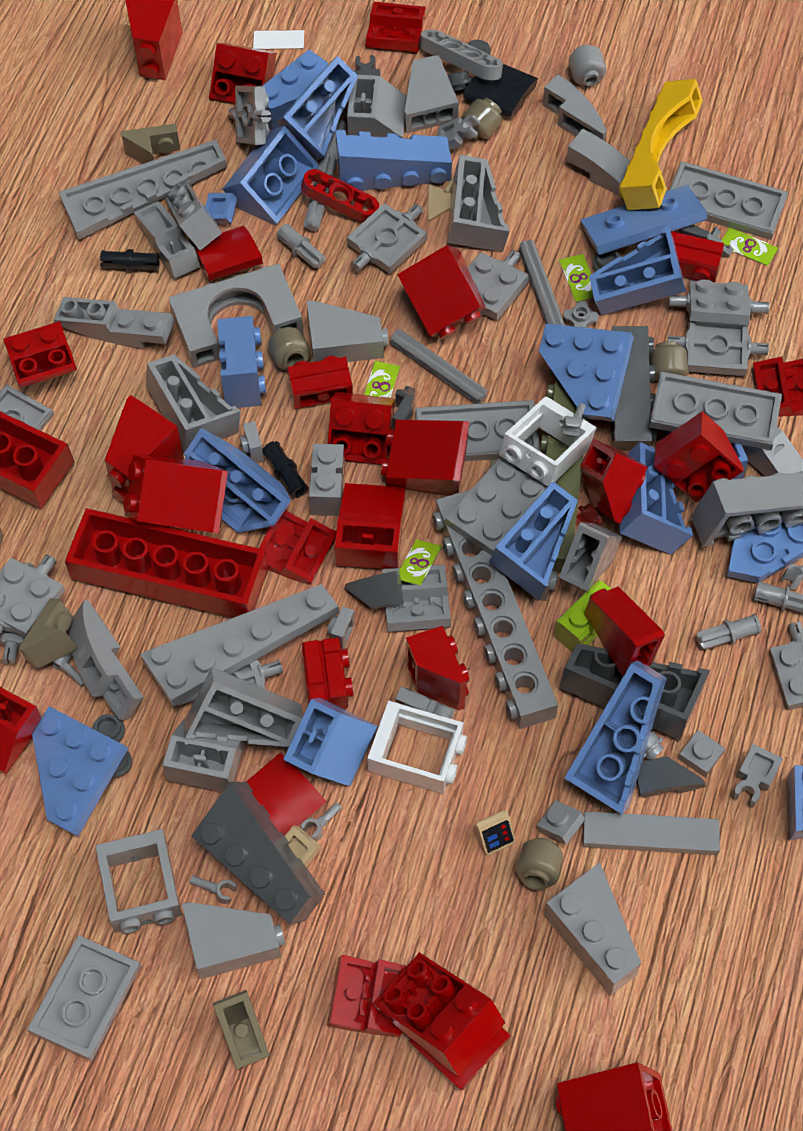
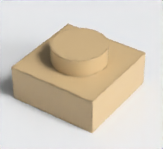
M292 826L285 835L289 841V847L306 867L322 848L299 826Z

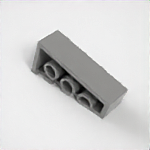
M803 471L794 474L775 473L764 477L747 476L742 479L728 480L722 478L713 481L691 515L702 546L714 545L713 539L724 536L727 537L728 541L740 539L741 533L757 529L758 534L770 532V530L778 527L781 523H785L786 528L803 524Z

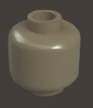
M489 98L474 100L462 115V120L469 115H474L480 121V124L473 127L478 134L472 139L476 140L478 137L483 140L489 139L502 123L500 115L502 110Z
M281 328L268 341V350L276 366L282 370L287 371L288 366H293L299 361H308L310 357V347L302 332L296 328Z
M665 341L655 345L653 355H649V364L655 367L654 381L659 382L660 372L688 376L687 351L684 347L679 346L678 342Z
M548 838L531 839L525 842L520 850L516 864V874L523 884L530 889L544 890L551 887L559 879L564 861L563 852Z

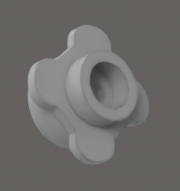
M579 301L574 308L565 310L563 317L569 321L570 326L590 328L592 323L598 321L599 315L597 312L591 311L585 301Z

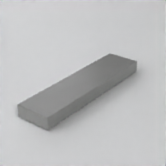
M584 812L583 847L718 855L720 852L719 819Z

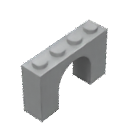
M279 264L262 267L250 273L236 275L224 281L210 283L204 287L188 292H180L175 296L168 297L171 314L175 319L176 327L192 368L220 360L219 346L211 323L220 311L230 306L246 305L256 308L265 316L272 334L285 327L296 328L303 334L301 313Z

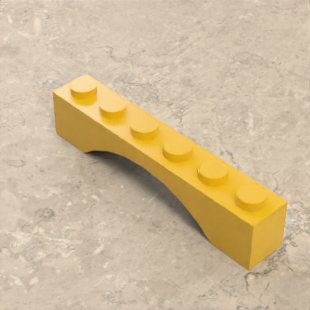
M696 78L666 81L661 92L657 95L656 104L650 112L649 120L642 131L639 144L635 147L633 158L627 166L624 179L619 184V195L624 199L627 210L660 208L667 188L658 166L659 159L672 137L697 117L703 100Z

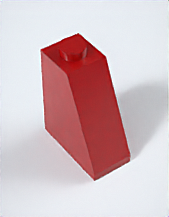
M619 586L608 591L600 589L593 593L589 598L584 614L622 677H624L631 663L635 661H640L646 666H650L665 637L663 630Z

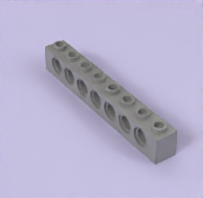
M470 490L437 499L436 512L432 513L433 522L436 530H442L445 537L442 539L445 554L447 557L452 555L455 563L452 565L454 577L457 583L462 582L465 591L462 594L467 609L472 608L475 614V618H473L475 631L478 636L483 635L486 645L483 646L486 659L489 664L494 663L497 671L494 673L496 685L499 691H505L508 701H505L509 718L511 720L516 719L519 729L555 719L558 703L506 575L489 562L490 554L445 525L446 517ZM468 552H472L477 555L474 557H469L465 554ZM483 578L486 579L488 582L478 583L475 580ZM495 605L498 609L489 610L485 606ZM506 632L509 634V636L499 637L496 635V633ZM509 659H516L521 663L518 665H510L506 661ZM525 686L530 688L532 691L529 693H521L517 690V688Z

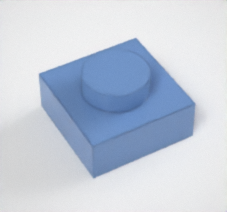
M208 193L205 207L217 224L232 223L237 197L233 193Z

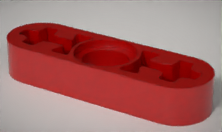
M311 169L304 174L301 190L307 197L361 223L379 208V202L372 195L320 170ZM313 181L318 183L316 187L311 185ZM326 187L329 188L328 193L324 192ZM342 192L346 195L347 200H337L333 193ZM352 199L355 200L354 205H351ZM366 206L369 209L367 211H364L362 208Z

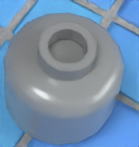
M581 45L569 57L568 62L571 75L577 84L593 86L604 78L606 64L599 48L592 45Z

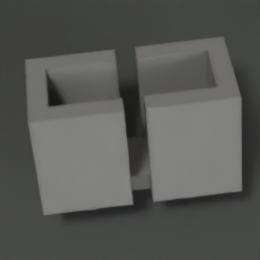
M313 444L309 493L311 515L339 516L344 487V444Z

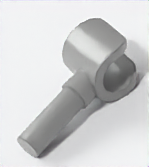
M579 403L574 417H564L562 434L579 436L580 426L583 422L582 415L586 408L585 404Z
M790 564L781 580H791V589H797L803 580V566Z
M71 653L52 661V666L55 669L68 673L81 687L85 685L81 675L73 666L68 664L73 657Z
M335 803L317 820L312 818L306 819L302 823L301 829L306 832L311 826H316L317 831L311 838L315 841L320 840L323 836V827L342 809L341 806Z
M194 875L190 879L191 884L216 894V899L221 904L231 902L230 897L221 894V889L229 888L232 891H236V885L231 880H223L217 884Z

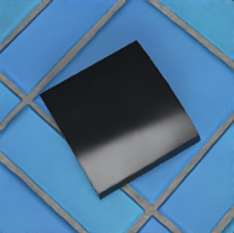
M503 64L500 79L485 80L475 75L464 91L463 97L471 101L489 98L500 107L502 114L512 117L522 108L524 98L536 88L538 78Z

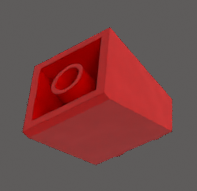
M125 0L139 75L151 79L166 80L182 36L178 0Z
M450 245L442 247L397 274L431 337L444 339L456 332V326L463 322L466 325L473 323L482 317L480 312L486 309L460 250Z
M132 395L126 399L104 460L108 471L107 477L112 486V494L122 503L129 489L128 467L133 461V454L184 459L177 425Z
M396 419L395 428H389L386 447H391L389 458H383L381 476H386V486L406 487L408 490L445 496L459 493L470 422Z
M133 454V461L128 467L129 489L123 501L125 516L137 522L219 533L228 471L203 461Z
M639 1062L556 1083L558 1095L555 1097V1103L558 1113L563 1117L566 1131H673L661 1075L659 1072Z

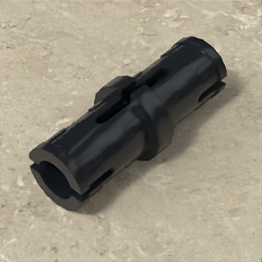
M127 249L126 252L101 250L100 261H103V263H100L101 269H126V272H133L134 269L159 271L160 260L158 259L160 255L157 252H134L133 249Z
M271 441L266 444L262 449L263 454L274 469L273 474L278 480L282 481L290 496L295 499V497L299 498L306 494L309 487L299 475L294 460L287 457L278 441Z

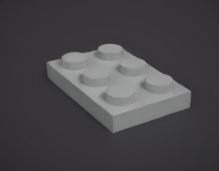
M500 457L446 517L445 525L492 556L497 544L548 486L503 457Z
M78 935L27 1029L28 1032L92 1062L141 968L140 962Z

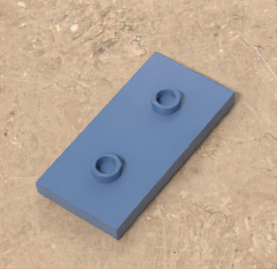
M684 185L666 191L660 208L627 210L626 205L581 219V225L598 255H602L656 237L668 225L670 231H674L705 221L708 218L706 209L690 187Z

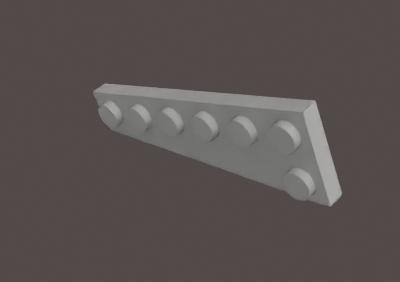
M213 140L60 191L59 195L78 239H81L168 196L171 189L179 184L183 185L188 182L191 185L227 167L226 158L217 140Z
M320 584L164 645L157 646L141 653L140 656L171 705L175 706L200 691L211 667L232 674L339 613V606L324 586Z

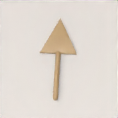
M453 177L445 190L428 184V222L450 210L452 197L450 191L453 187Z

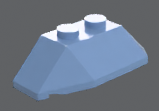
M200 428L184 453L187 460L203 461L228 471L221 519L238 533L274 526L291 502L282 483L240 449L205 429Z

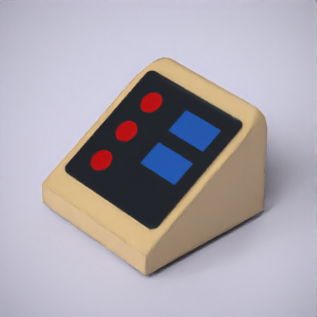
M507 810L494 814L476 824L475 836L487 856L515 843V835Z

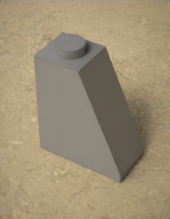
M439 55L425 57L412 62L404 111L406 133L443 125L458 118L459 102Z
M313 300L307 301L314 362L321 361L331 355L337 357L346 356L347 362L384 358V346H389L387 328L381 329L380 317Z
M581 522L578 525L559 578L588 592L613 562L623 536L595 523Z
M191 902L182 904L200 979L281 958L279 946L285 945L281 925H273L271 914Z

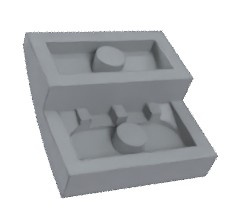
M445 564L432 565L421 586L401 581L404 604L385 607L388 632L431 629L442 625L443 627H451ZM400 568L382 569V574L399 571Z

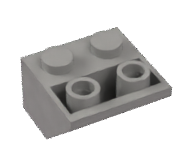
M358 75L349 96L347 113L348 135L358 136V132L362 131L370 132V135L373 137H386L387 133H394L403 138L405 125L404 111L407 96L380 76Z
M183 719L171 735L162 765L167 781L223 792L230 782L235 781L246 741L227 739V742L216 741V738L204 737L185 739L183 724L185 719Z

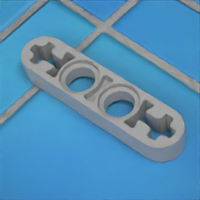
M424 30L421 32L420 48L434 56L439 55L440 59L482 79L498 80L501 78L503 62L500 59L441 31Z

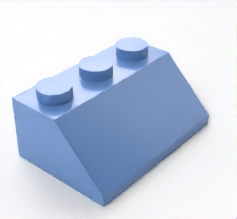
M284 125L269 131L266 144L254 147L222 190L225 193H233L237 197L236 205L240 210L275 225L278 224L302 192L301 182L304 174L311 169L318 170L319 164Z

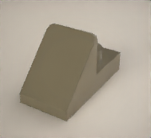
M176 124L121 131L125 154L142 164L153 161V154L180 151Z
M50 598L18 648L33 668H40L77 649L75 643L66 633L74 617L60 599Z
M247 990L213 1003L236 1069L270 1056Z

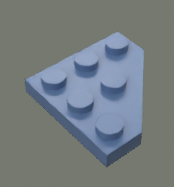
M545 324L539 352L575 405L578 407L579 403L585 404L584 418L614 422L634 340L632 333Z
M781 523L778 527L770 530V532L758 534L757 529L741 533L740 539L733 540L727 577L758 583L803 558V524L786 528L785 523Z
M49 706L32 734L47 820L79 836L129 748Z

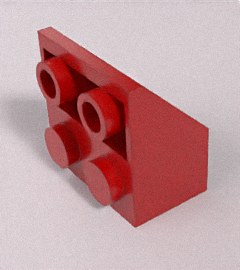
M216 43L209 98L235 103V86H263L273 78L277 52L230 43Z
M60 321L3 338L19 388L77 370Z
M336 392L331 398L328 444H344L345 460L382 464L383 458H388L389 453L386 441L389 428L393 429L395 398Z
M703 411L656 443L654 467L696 503L703 498L713 481L722 478L731 480L744 472V467L724 430Z
M593 439L580 465L592 506L620 524L623 517L631 509L632 499L637 488L643 484L648 467L625 452Z
M443 625L406 637V666L417 693L458 711L465 709V696L469 695L466 683L470 679L465 664H459L455 654H458V649L452 635L447 636Z
M0 687V772L6 775L33 738L32 734L42 718L37 706Z

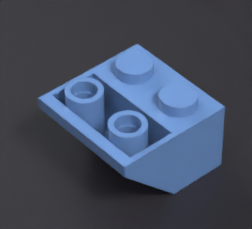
M322 698L311 699L283 760L311 774L351 786L378 726Z

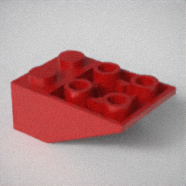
M345 483L335 539L336 566L377 569L398 568L406 487Z
M420 952L373 1003L377 1010L428 1055L458 1077L505 1024L491 998Z

